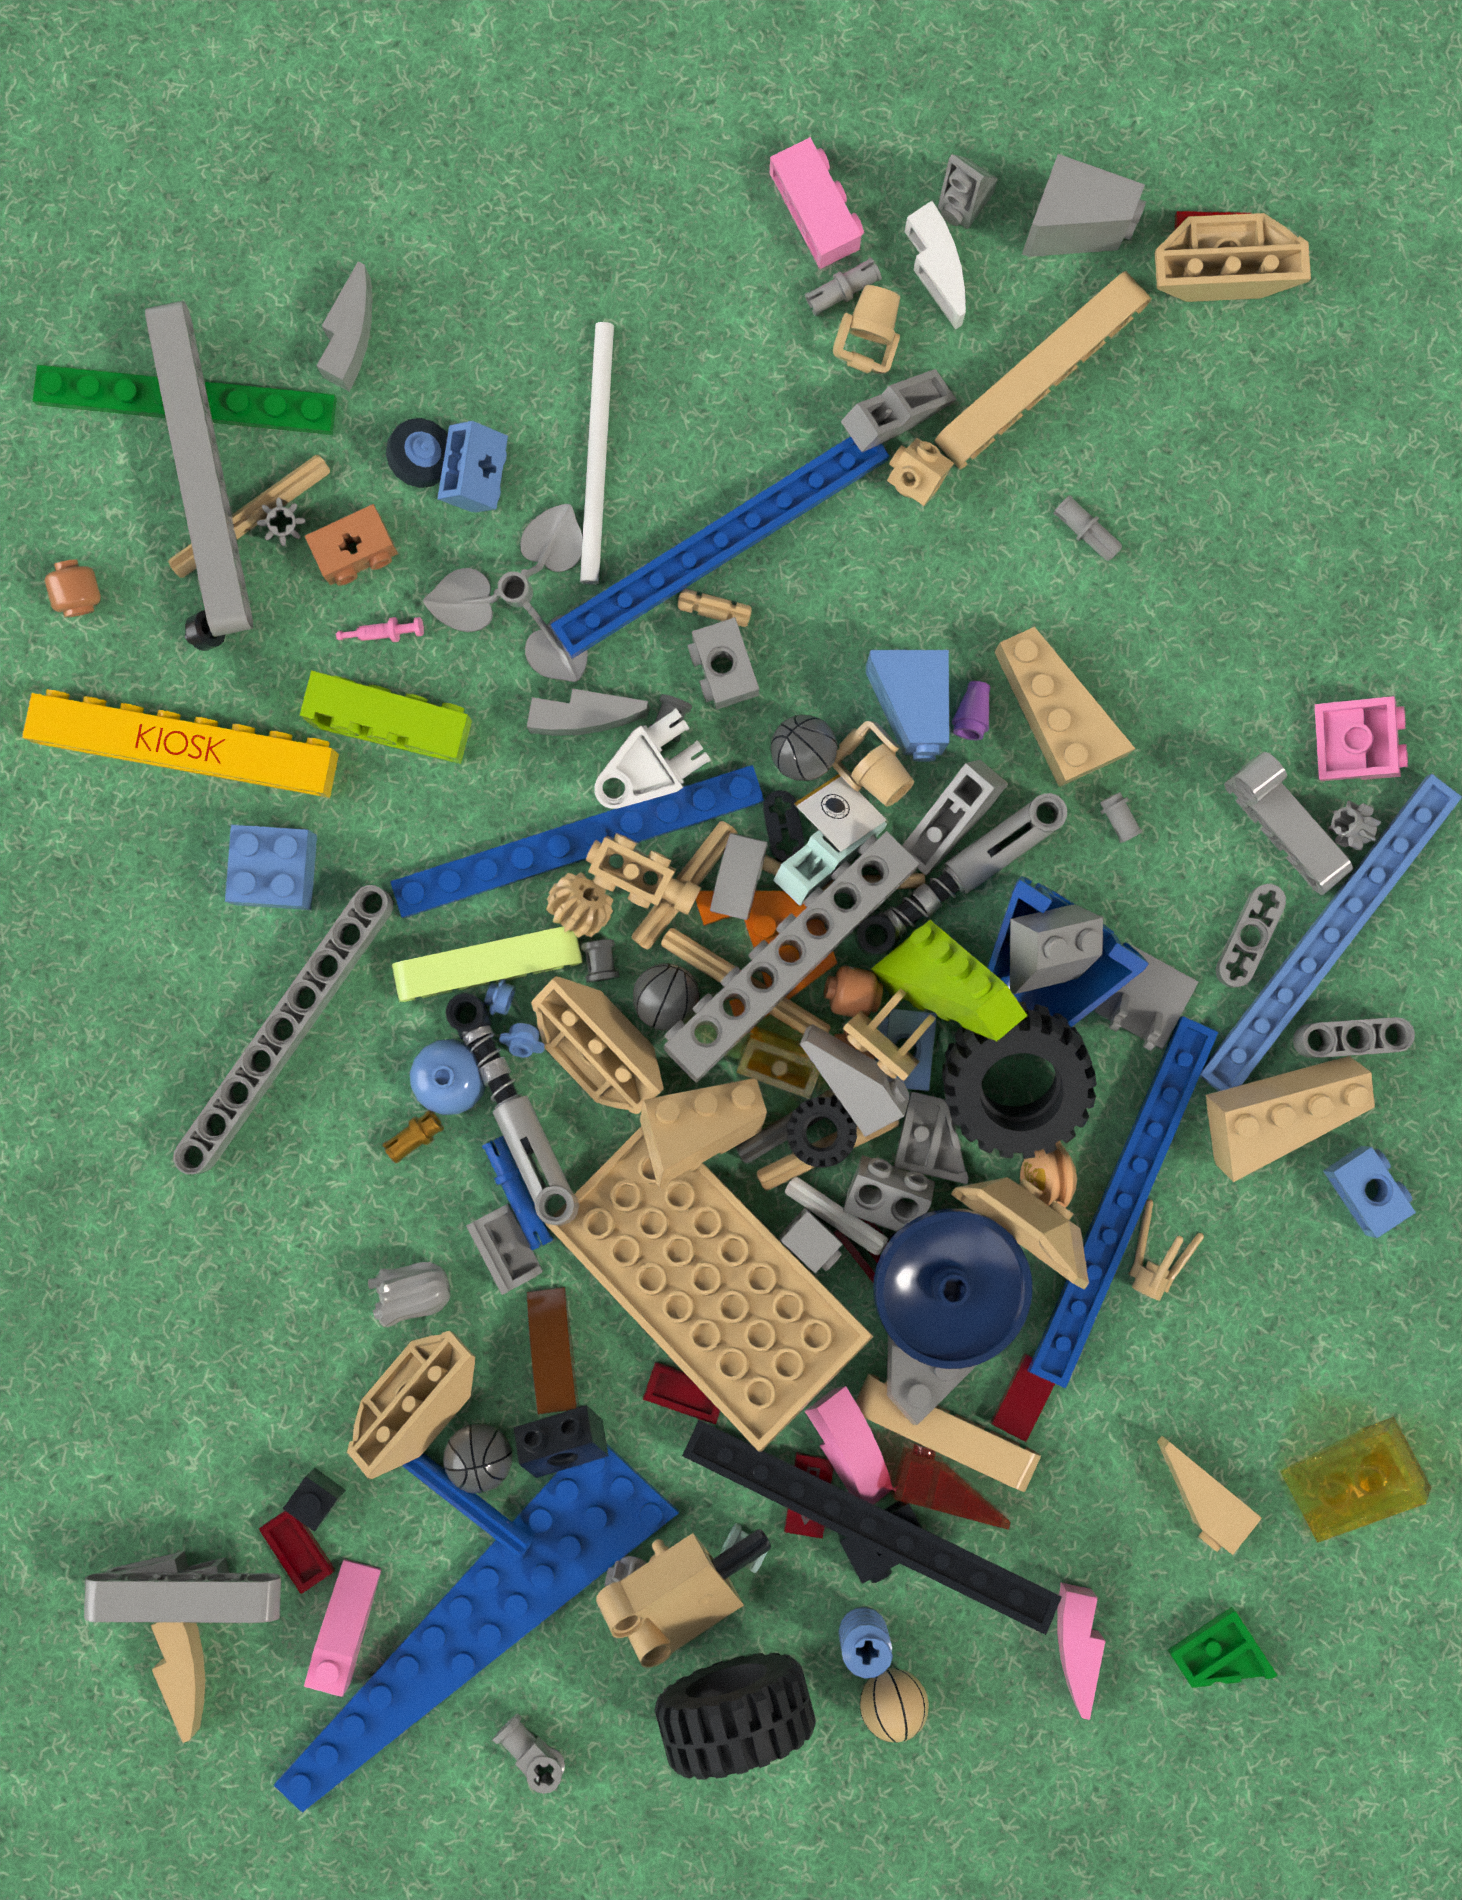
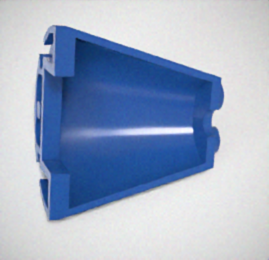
M1023 876L1015 883L987 966L1009 989L1010 919L1038 912L1044 914L1047 910L1074 905L1070 900L1039 882L1035 888L1030 885L1032 880ZM1103 924L1102 955L1078 979L1013 995L1018 1002H1025L1029 1010H1033L1034 1006L1039 1004L1048 1007L1051 1016L1055 1013L1061 1014L1067 1019L1069 1026L1072 1027L1143 972L1149 963L1129 943L1124 942L1122 945L1114 931Z

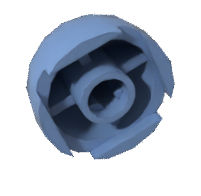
M456 1039L437 1040L425 1046L415 1057L410 1070L411 1088L417 1101L429 1111L441 1115L460 1114L473 1108L483 1096L486 1086L478 1071L480 1066L479 1068L477 1067L479 1063L473 1051L470 1053L471 1047L466 1046L465 1042Z

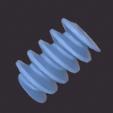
M861 1607L848 1612L841 1620L838 1630L843 1660L847 1668L854 1675L864 1679L875 1678L887 1670L893 1657L887 1625L883 1617L874 1609Z

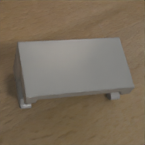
M509 1204L466 1225L502 1295L543 1272L533 1250H530V1245Z

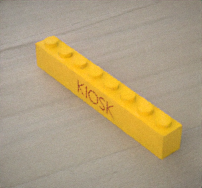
M47 689L45 695L31 693L22 738L34 744L330 798L339 754L334 749L329 748L330 742L307 738L306 743L292 741V735L278 731H270L269 736L255 734V728L240 724H232V729L220 728L217 721L202 717H195L194 723L180 720V714L164 710H158L157 716L143 713L144 708L126 703H121L120 709L106 707L107 701L94 697L84 696L83 702L69 700V694Z

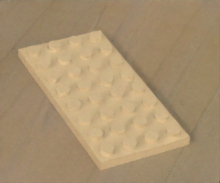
M642 1126L575 1193L579 1209L574 1220L561 1226L545 1223L759 1452H762L874 1337L703 1162L700 1167L691 1172L689 1170L670 1180L668 1185L658 1189ZM565 1203L553 1216H561L565 1212L567 1204Z

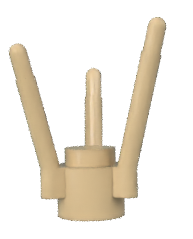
M1147 1199L1141 1221L1135 1260L1129 1275L1135 1278L1132 1285L1133 1289L1160 1301L1164 1291L1168 1293L1173 1280L1195 1252L1204 1235L1198 1233L1170 1271L1168 1269L1183 1243V1237L1181 1236L1176 1237L1161 1265L1148 1261L1145 1267L1142 1266L1153 1208V1201Z

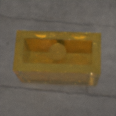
M757 1026L746 1037L738 1058L736 1072L808 1099L811 1097L820 1074L800 1045V1042Z

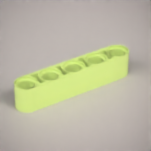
M563 926L396 962L392 964L399 1002L415 1000L416 997L426 998L450 993L453 989L459 988V990L487 985L490 984V981L496 980V982H499L502 979L510 980L524 977L528 973H533L534 975L562 969L565 965L576 966L582 964L583 961L578 937L571 930L564 932Z

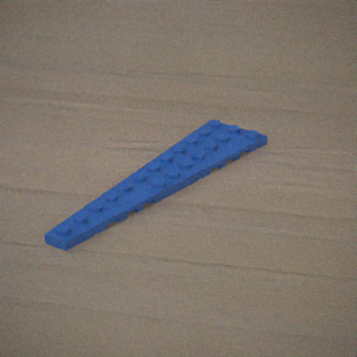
M608 1444L609 1456L556 1472L512 1521L533 1539L531 1546L525 1554L516 1556L495 1539L273 1786L296 1808L304 1812L607 1571L608 1568L612 1567L616 1561L621 1560L675 1517L679 1510Z

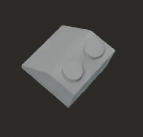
M1074 904L1047 910L1044 914L1038 912L1010 919L1011 992L1017 994L1078 979L1102 955L1103 917Z

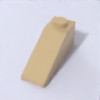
M1161 1436L1157 1443L1193 1522L1203 1530L1198 1537L1216 1552L1223 1547L1233 1555L1262 1518Z

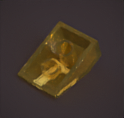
M1394 1416L1364 1427L1280 1471L1317 1543L1427 1503L1432 1488Z

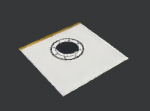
M840 774L794 803L840 852L886 821L882 814L859 791H855Z

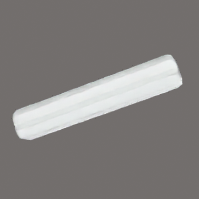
M794 1177L785 1189L786 1195L874 1255H879L886 1246L887 1237L856 1216L843 1212V1207L800 1178Z

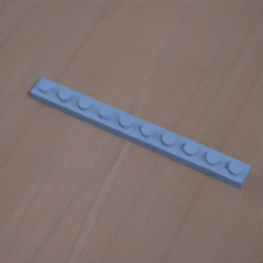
M1433 774L1425 777L1205 1063L1199 1077L1217 1091L1243 1084L1451 813L1462 796Z

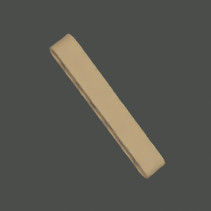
M1127 271L1122 272L946 426L934 442L954 462L959 470L963 469L968 465L965 462L970 457L972 460L995 441L994 436L997 433L1002 435L1023 416L1021 412L1024 409L1029 411L1051 392L1049 387L1053 384L1055 386L1060 384L1078 368L1076 364L1080 360L1084 363L1106 343L1104 339L1107 336L1112 338L1134 319L1132 314L1135 312L1139 314L1143 311L1152 298Z

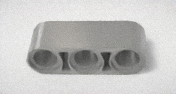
M1398 1017L1321 1022L1302 1025L1298 1028L1293 1037V1044L1296 1051L1307 1058L1393 1053L1405 1051L1411 1047L1414 1042L1415 1032L1409 1021ZM1389 1025L1393 1026L1398 1034L1397 1041L1393 1045L1389 1044L1385 1038V1031ZM1351 1028L1356 1029L1360 1036L1359 1043L1355 1048L1351 1047L1346 1039L1347 1032ZM1313 1030L1318 1032L1322 1039L1321 1046L1316 1051L1311 1049L1308 1044V1036Z

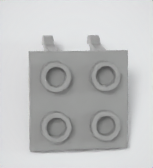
M1131 945L1148 961L1149 965L1138 976L1100 1004L1094 1012L1110 1021L1109 1029L1117 1032L1122 1027L1144 1039L1143 1047L1151 1051L1155 1046L1163 1049L1199 982Z

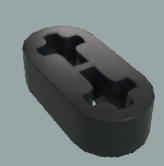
M777 790L766 797L763 803V814L772 855L778 861L784 862L804 847V837L799 811L794 805L796 802L795 798L789 792ZM782 798L783 804H790L791 809L785 812V824L779 823L777 813H770L769 808L774 806L775 799ZM788 829L791 841L798 842V846L793 848L792 855L786 856L784 850H778L776 844L782 843L781 830Z

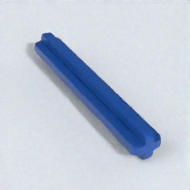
M423 1453L419 1458L402 1465L516 1556L525 1554L533 1541L531 1536L476 1493H468L457 1488L449 1480L445 1469Z

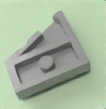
M910 1092L894 1167L967 1184L968 1175L964 1167L960 1150L961 1146L946 1100Z

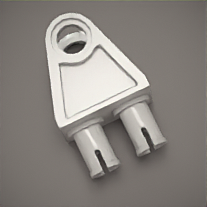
M676 708L647 728L646 725L643 727L640 725L634 729L599 774L594 787L596 798L603 806L610 809H618L677 792L683 788L681 785L684 783L683 778L711 761L706 752L691 760L692 756L703 750L698 740L670 760L667 757L664 759L660 754L663 751L661 749L663 745L685 730L690 729L685 720L669 728L670 724L682 717ZM618 778L624 783L625 790L620 797L610 798L604 793L603 784L607 779Z

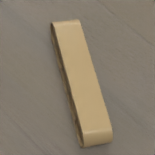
M872 1374L867 1375L856 1400L864 1418L1023 1492L1026 1491L1041 1458L1039 1453L1028 1447L1023 1449L1019 1446L1020 1443L992 1430L989 1433L984 1430V1426L958 1414L953 1416L949 1414V1410L939 1405L918 1425H913L887 1396V1381L883 1383L879 1381V1377Z

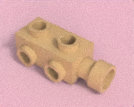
M616 833L614 838L610 836L604 837L602 843L597 840L594 841L585 861L591 863L588 872L596 875L593 880L595 884L609 891H614L615 887L618 886L630 892L628 900L647 909L651 903L658 906L661 900L664 899L674 904V909L686 915L689 914L701 887L689 881L684 884L672 878L676 869L669 866L672 861L671 859L653 850L650 851L649 855H646L634 849L637 842L619 833ZM613 854L622 856L624 863L621 868H614L610 864V857ZM647 871H653L657 874L658 881L656 884L649 885L645 882L644 875Z

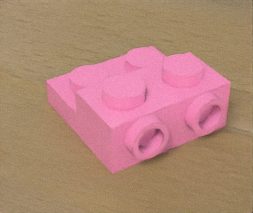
M1394 696L1315 704L1320 781L1401 777L1400 768L1408 767L1407 745H1399L1398 730L1406 729L1404 706L1397 707Z

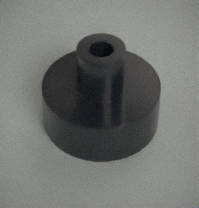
M205 610L190 616L185 624L186 641L201 651L211 650L224 642L225 635L216 637L212 635Z

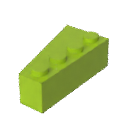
M312 670L300 711V716L315 729L458 764L462 762L472 723L468 714L464 713L465 709L458 705L442 703V707L427 703L428 699L418 695L406 694L404 697L391 693V690L381 686H365L344 677L330 676Z
M931 920L917 928L909 938L871 968L892 997L901 988L906 992L901 1002L904 999L909 1001L913 1007L922 1011L925 1009L931 1010L939 1018L946 1021L950 1019L955 1020L963 1028L994 1041H998L1028 1016L1009 987Z

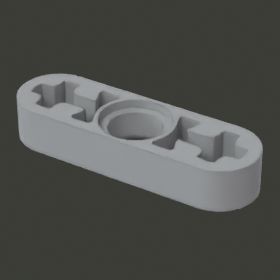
M1264 884L1250 892L1216 965V976L1223 985L1230 988L1241 987L1252 979L1286 905L1285 894L1278 886ZM1270 892L1272 894L1271 901L1276 903L1275 908H1267L1261 918L1269 920L1268 925L1259 919L1249 918L1250 912L1253 915H1257L1262 908V902L1258 900V896H1264ZM1246 925H1252L1260 932V941L1254 947L1246 946L1241 940V930ZM1235 946L1243 953L1253 954L1252 959L1243 957L1239 965V969L1244 972L1243 976H1237L1231 980L1229 978L1230 971L1225 968L1227 964H1234L1240 953L1232 951Z

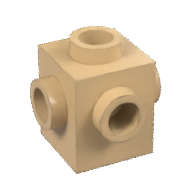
M916 438L907 448L901 445L889 463L894 469L887 481L894 485L901 495L913 498L925 506L940 488L954 462L940 454L939 449L933 444Z

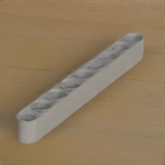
M185 301L149 307L145 309V317L207 622L214 637L253 629V618L190 312Z
M366 885L355 893L176 1147L173 1161L180 1172L185 1174L204 1173L216 1164L390 917L394 902L387 891L375 885ZM373 894H379L382 898V907L378 912L369 914L365 908L366 900ZM356 925L360 930V938L355 944L347 945L343 939L344 932L349 926ZM334 956L338 963V969L334 975L326 977L321 970L322 963L326 958ZM310 987L316 995L315 1002L311 1007L305 1009L300 1004L299 997L304 989ZM288 1019L293 1025V1033L288 1039L282 1040L277 1033V1027L282 1020ZM261 1051H266L271 1058V1064L264 1072L259 1071L255 1064L256 1056ZM240 1082L244 1083L248 1089V1097L241 1104L233 1096L234 1087ZM216 1114L221 1115L226 1122L225 1130L221 1135L215 1134L211 1128L212 1118ZM193 1146L199 1147L203 1153L202 1163L198 1167L193 1166L189 1161V1152Z

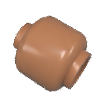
M77 559L55 563L56 571L49 573L45 577V585L51 607L56 612H63L64 618L95 612L93 606L100 603L101 595L93 569L88 566H79Z
M850 966L840 967L835 977L829 975L824 987V998L830 999L831 1011L835 1014L852 1018L860 1011L866 1016H869L871 1012L876 1013L883 993V985L878 983L874 972Z

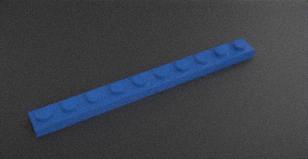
M850 436L550 624L553 632L570 658H575L888 461L889 454L882 444L861 452Z
M750 765L685 786L671 794L610 810L390 882L401 917L407 918L584 861L594 841L597 840L602 843L606 836L614 838L615 834L619 833L640 843L764 803V798L754 767Z
M1184 1016L1179 1018L1083 1240L1089 1284L1084 1290L1066 1280L1027 1370L1030 1373L1063 1388L1067 1387L1217 1037V1031Z

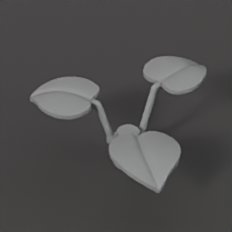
M563 504L550 508L538 515L525 528L520 542L521 552L526 559L538 562L535 566L528 570L523 569L521 573L512 571L504 574L498 582V589L494 590L492 596H490V582L482 573L471 568L457 569L445 576L435 589L423 599L427 609L439 621L455 630L476 632L490 624L493 618L490 603L497 602L501 597L510 606L524 607L541 628V630L533 632L526 642L525 655L529 665L537 673L547 678L570 682L580 680L587 665L588 650L573 659L570 658L550 625L564 615L556 616L547 625L530 604L533 597V588L528 581V578L541 571L544 565L553 572H564L579 562L582 556L583 535L573 507L570 504Z

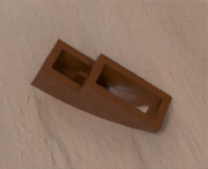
M560 1287L527 1292L530 1347L538 1415L578 1408L579 1398L566 1288Z

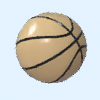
M887 1668L883 1674L867 1680L860 1697V1712L867 1728L877 1738L893 1743L907 1741L920 1732L925 1725L929 1708L928 1696L920 1681L912 1673L899 1668Z

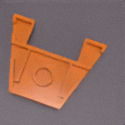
M700 891L695 900L704 926L732 917L710 911L714 891ZM755 891L750 917L744 920L753 949L763 940L770 944L779 935V932L776 930L778 925L791 913L797 918L807 907L804 904L799 906L785 891ZM812 919L806 923L808 931L815 936H821L827 932L821 920ZM785 945L779 949V955L785 962L792 963L799 959V952L795 947ZM832 951L785 998H792L835 966L837 961L834 952ZM762 972L766 986L770 987L772 985L771 977L767 973ZM734 999L729 1001L734 1017L744 1012V1005L740 1000Z

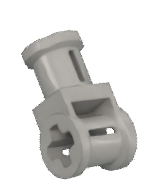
M516 1713L497 1732L492 1740L496 1744L501 1743L516 1759L515 1765L525 1774L531 1789L537 1793H550L561 1782L565 1768L564 1758L559 1751L550 1748L539 1736L535 1738L520 1722L522 1717ZM549 1764L553 1766L552 1774L547 1772L542 1776L538 1773L540 1765L544 1768Z

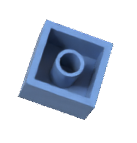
M231 825L225 902L237 906L311 910L317 835L306 829Z

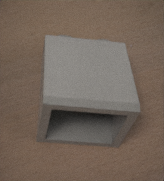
M1058 154L1022 255L1032 257L1118 250L1123 238L1131 240L1135 227L1141 218L1146 201L1141 200L1140 197L1145 184Z

